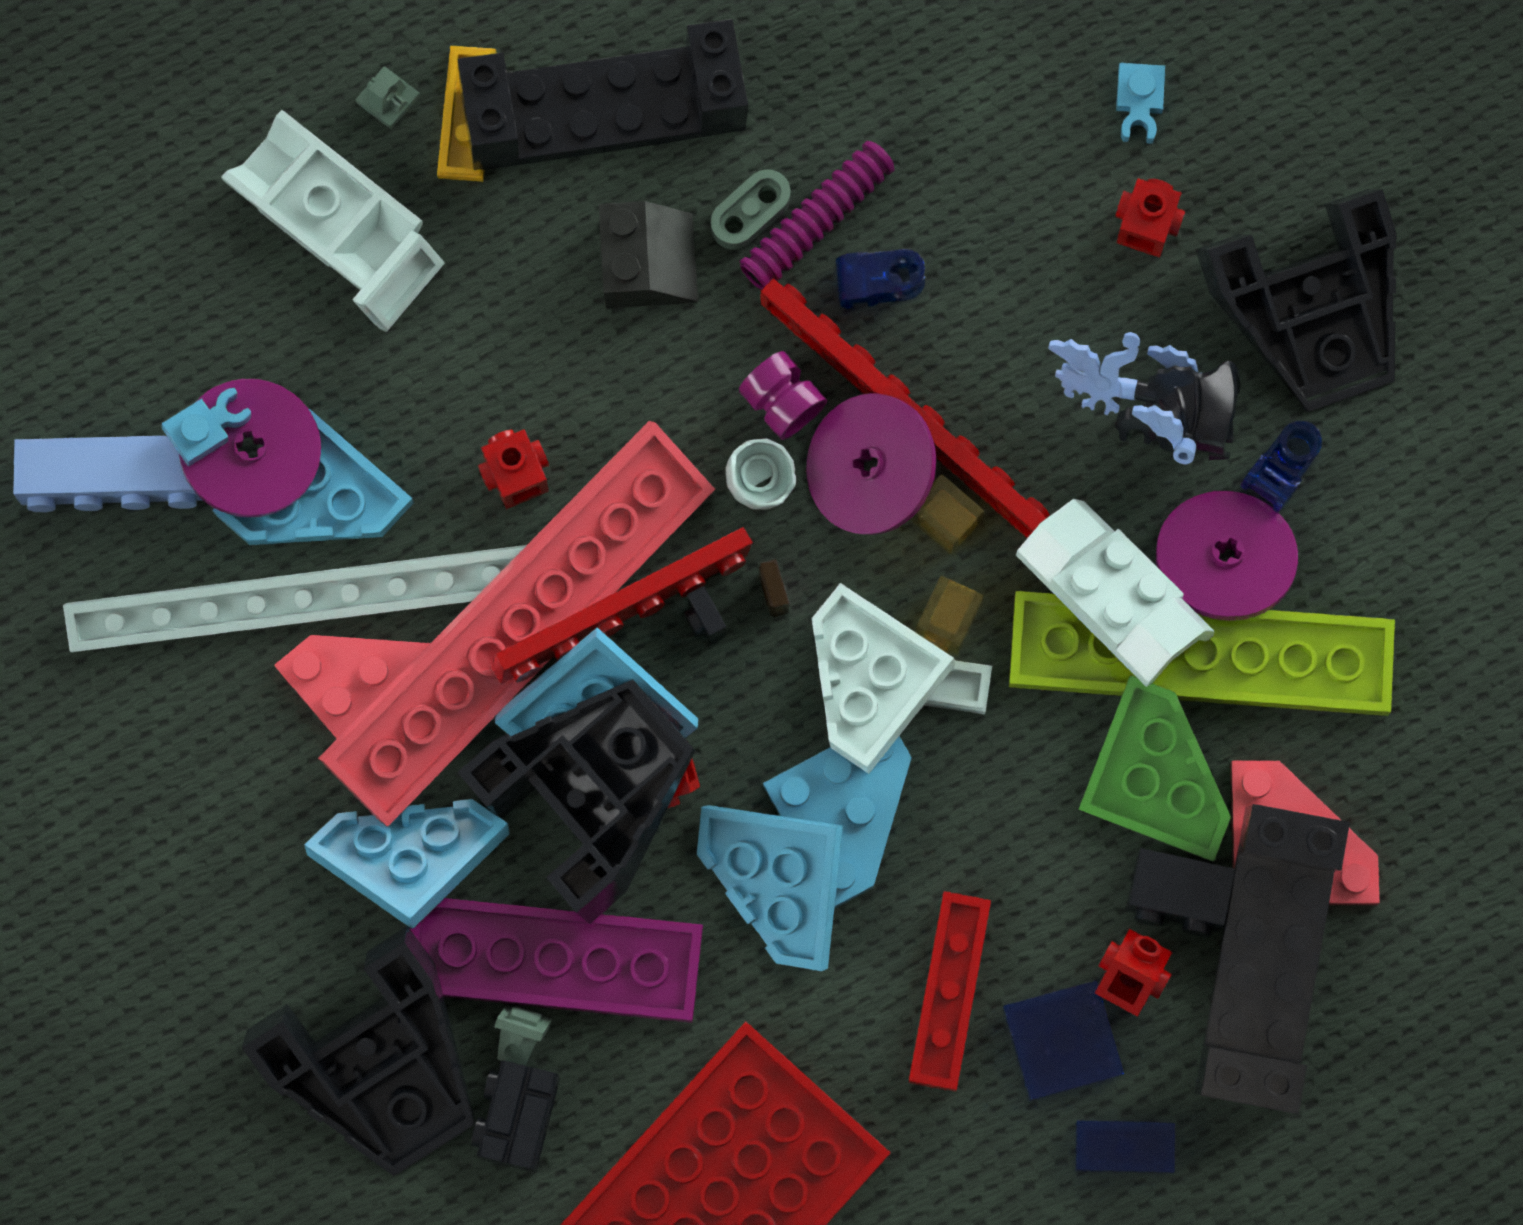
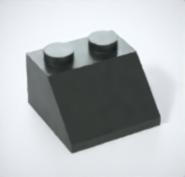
M646 201L598 204L603 290L606 309L698 303L692 213Z

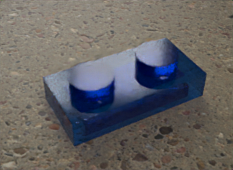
M1077 1120L1075 1122V1171L1173 1174L1175 1172V1123Z

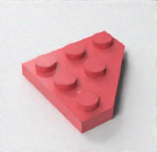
M310 635L274 666L337 739L431 643Z
M1231 761L1233 869L1236 863L1245 807L1256 804L1341 820L1280 761ZM1349 828L1342 871L1334 872L1329 905H1378L1380 903L1378 855Z

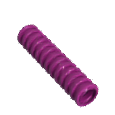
M868 140L862 144L863 151L856 150L852 154V161L846 160L842 163L843 170H835L832 173V180H824L821 183L822 189H815L811 193V200L804 199L801 202L802 208H795L791 212V219L784 218L780 222V229L774 228L770 231V239L767 237L763 238L760 241V248L754 247L750 250V258L743 257L739 261L742 272L751 283L762 290L773 278L779 281L783 277V270L788 272L793 268V260L796 262L800 261L803 258V251L809 252L813 249V241L820 242L823 239V232L829 233L834 229L833 222L840 223L844 219V212L851 213L854 210V202L857 204L861 203L864 200V193L870 194L874 191V183L881 184L884 181V174L890 175L895 171L891 157L880 145ZM749 272L757 278L761 286L750 277Z

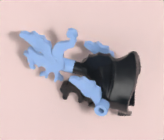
M1125 333L1123 337V346L1129 349L1113 352L1105 356L1101 366L1098 355L1091 352L1088 345H1079L1072 339L1066 342L1059 340L1050 341L1048 349L1068 362L1063 363L1062 369L1056 370L1055 377L1062 381L1061 385L1065 388L1064 394L1066 397L1073 398V390H1076L1078 394H1082V392L1088 393L1091 398L1083 399L1082 407H1090L1091 410H1094L1097 401L1103 400L1106 405L1105 415H1108L1110 411H1113L1115 414L1118 413L1115 428L1119 431V439L1121 441L1127 440L1129 430L1138 429L1145 436V444H1150L1155 440L1158 441L1160 448L1171 451L1174 460L1180 464L1191 463L1196 450L1209 452L1208 461L1230 458V452L1225 451L1224 448L1225 443H1233L1234 440L1233 419L1241 383L1238 369L1232 361L1222 362L1217 368L1209 372L1198 373L1196 360L1189 358L1187 351H1177L1171 345L1164 348L1149 346L1147 355L1161 363L1166 369H1158L1155 375L1149 377L1148 382L1119 377V368L1135 361L1138 354L1140 338L1135 333ZM1112 397L1149 403H1143L1140 406L1134 405L1133 408L1127 407L1126 410L1119 412V405Z

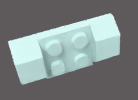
M283 110L276 115L267 138L243 165L227 170L221 177L226 184L257 207L261 214L360 290L410 231L418 233L423 224L420 218Z
M1072 499L1041 522L1017 550L1016 556L1146 687L1156 680L1173 659L1198 640L1207 641L1215 633L1182 599L1184 593L1119 529L1114 531L1084 501Z

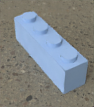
M167 436L14 439L13 494L21 505H27V509L33 512L54 511L56 504H74V508L77 510L97 511L103 508V503H121V507L125 509L143 510L150 507V502L168 501V506L172 508L188 509L196 507L197 501H203L187 482L180 465L179 453Z

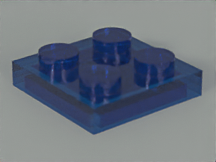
M1097 980L1003 1006L1002 1009L1029 1102L1124 1075L1102 997L1095 994L1098 988Z

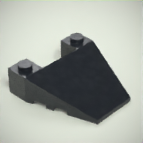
M1366 189L1326 203L1325 207L1338 248L1265 274L1252 235L1237 234L1195 249L1211 296L1307 412L1395 381L1396 322L1393 321V294H1396V277H1393L1397 233L1383 189ZM1386 371V374L1380 375L1378 377L1363 381L1361 383L1346 387L1344 389L1329 393L1327 395L1312 399L1310 401L1307 400V398L1324 393L1326 391Z
M633 679L577 704L576 708L554 718L548 716L535 722L536 725L513 736L507 734L492 741L458 771V774L485 806L501 819L537 789L584 845L546 878L574 911L589 924L627 892L695 753V749Z
M408 925L367 951L364 970L384 998L316 1042L289 1005L286 1004L247 1029L242 1045L246 1055L272 1089L282 1096L286 1094L307 1109L308 1115L321 1123L323 1121L345 1137L344 1141L393 1176L475 1125V1118L436 965Z

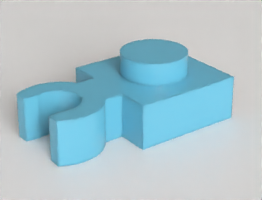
M1119 63L1116 111L1129 112L1121 127L1123 142L1129 141L1131 127L1140 125L1147 131L1146 142L1153 143L1157 127L1150 113L1162 114L1165 66Z
M235 388L223 391L217 399L216 406L211 409L200 399L162 423V430L188 467L228 442V435L223 430L224 428H239L250 420L251 411L249 408L244 409L238 414H232L226 409L230 402L237 399L238 392Z

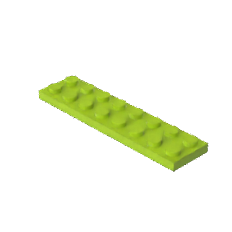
M1015 592L1009 687L1123 695L1130 675L1136 676L1055 594ZM1268 610L1249 619L1226 621L1198 614L1215 631L1214 635L1207 641L1198 640L1173 659L1153 682L1155 685L1174 691L1178 700L1389 716L1392 702L1395 619Z

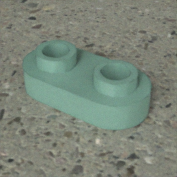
M769 169L758 171L750 176L713 211L711 216V232L715 241L722 247L732 250L741 249L749 245L787 210L791 195L787 179L781 173ZM766 190L772 191L776 195V199L771 203H764L759 199L760 193ZM730 221H738L742 224L743 228L738 233H730L726 230L725 226Z

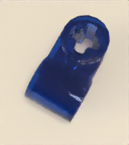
M910 249L875 253L855 252L842 255L835 260L840 306L843 308H853L855 303L867 302L868 307L879 303L907 301L916 298L925 287V265L923 259L918 253ZM900 268H908L910 281L901 282L899 276Z
M1295 421L1288 424L1268 451L1263 453L1242 481L1240 487L1245 491L1252 489L1273 504V511L1280 513L1316 460L1322 447L1320 431L1307 421ZM1294 437L1304 439L1310 446V453L1304 456L1293 454L1287 447V441Z

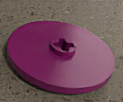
M238 379L215 386L198 400L202 399L207 407L211 409L216 406L217 399L223 391L235 388L238 392L237 399L226 406L227 411L232 414H238L244 409L249 408L251 418L242 427L224 428L223 430L228 435V442L188 467L179 454L180 465L187 482L194 492L207 504L221 512L234 516H268L291 506L308 490L319 467L321 439L313 415L295 394L269 381ZM244 438H251L253 444L262 445V447L258 448L255 458H249L246 451L238 452L237 449L242 447Z
M863 394L852 397L831 410L819 424L813 435L806 465L807 481L811 496L820 512L831 523L845 531L862 535H877L890 532L910 520L919 511L928 497L935 476L936 450L926 422L914 408L904 401L883 394ZM872 457L877 458V467H872L870 471L864 470V462L870 461Z
M1213 491L1186 500L1169 514L1158 536L1156 564L1184 593L1182 599L1197 614L1217 620L1235 621L1263 614L1285 597L1296 575L1298 549L1291 528L1284 518L1270 505L1244 493ZM1227 549L1233 550L1235 552L1234 557H1230L1227 562L1219 559L1220 553L1223 554Z

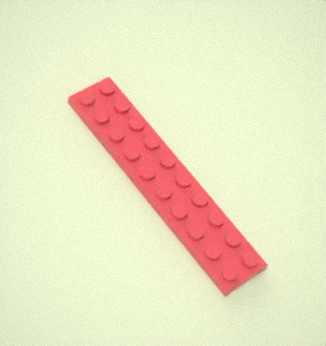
M648 421L318 759L381 823L388 827L535 676L533 675L518 683L512 678L500 684L492 670L495 654L615 593L710 496L715 488L655 422ZM549 660L540 664L541 669Z

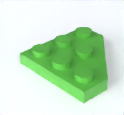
M1130 675L1079 810L1214 862L1231 815L1183 708L1174 691L1153 683L1146 687L1137 677Z

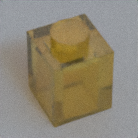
M941 474L932 484L924 504L910 520L952 555L982 522L984 510Z
M940 576L917 624L916 633L944 652L948 653V651H951L958 655L982 606L984 595Z

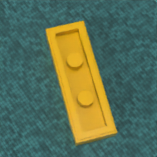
M450 46L437 177L440 179L484 182L485 170L473 169L461 97L457 59L497 53L496 49Z

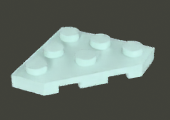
M840 583L812 617L828 737L831 749L869 774L954 668L955 661L952 656Z

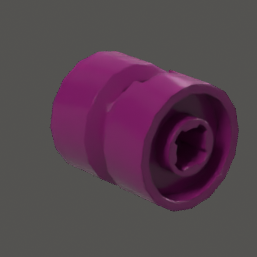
M780 351L762 362L745 378L739 387L740 394L755 411L762 409L766 411L764 421L780 440H786L796 434L816 418L827 403V399L811 381L799 380L801 370L784 351Z

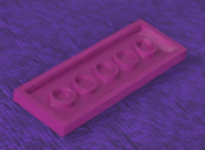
M444 898L424 919L411 929L436 965L443 997L693 1023L703 933L702 924L601 914L589 924L575 911Z

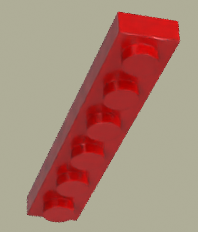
M744 527L496 653L492 670L500 684L512 678L517 683L522 682L535 675L541 669V663L553 657H556L557 660L562 658L596 628L609 637L622 629L624 626L623 621L637 614L640 618H646L656 613L665 605L664 600L679 593L681 597H686L687 594L706 584L704 579L718 572L722 576H727L737 571L746 564L745 557H747L753 542Z

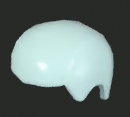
M770 439L746 441L728 459L726 465L727 487L736 501L751 509L767 510L784 503L796 485L794 461L783 445ZM772 476L770 482L763 487H755L757 484Z

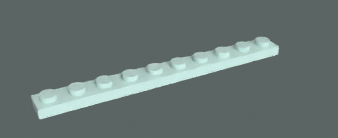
M527 545L65 603L63 609L70 652L471 602Z

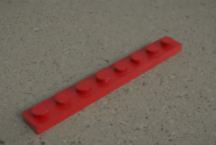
M773 278L761 290V305L862 394L891 396L904 401L914 408L924 419L931 432L936 450V459L1026 538L1032 534L1041 522L1050 516L1048 510L1033 497H1029L1026 500L1014 490V481L1001 468L994 466L991 469L978 458L980 452L967 438L961 435L955 438L943 427L945 425L943 418L928 405H924L921 408L908 397L910 391L900 379L892 374L886 377L875 368L876 362L868 351L858 344L851 347L839 336L841 330L829 317L824 314H820L817 317L805 306L807 303L806 299L796 288L790 284H786L783 287Z

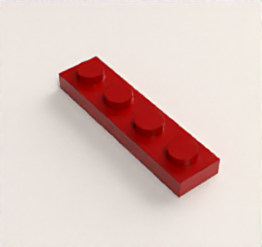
M943 892L908 1083L953 1092L957 1091L991 900Z

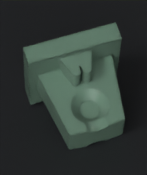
M384 66L368 82L367 87L355 101L384 125L392 129L420 97V92Z
M506 1004L497 1017L494 1026L501 1029L497 1059L526 1066L537 1042H541L549 1030L552 1019L534 1011Z

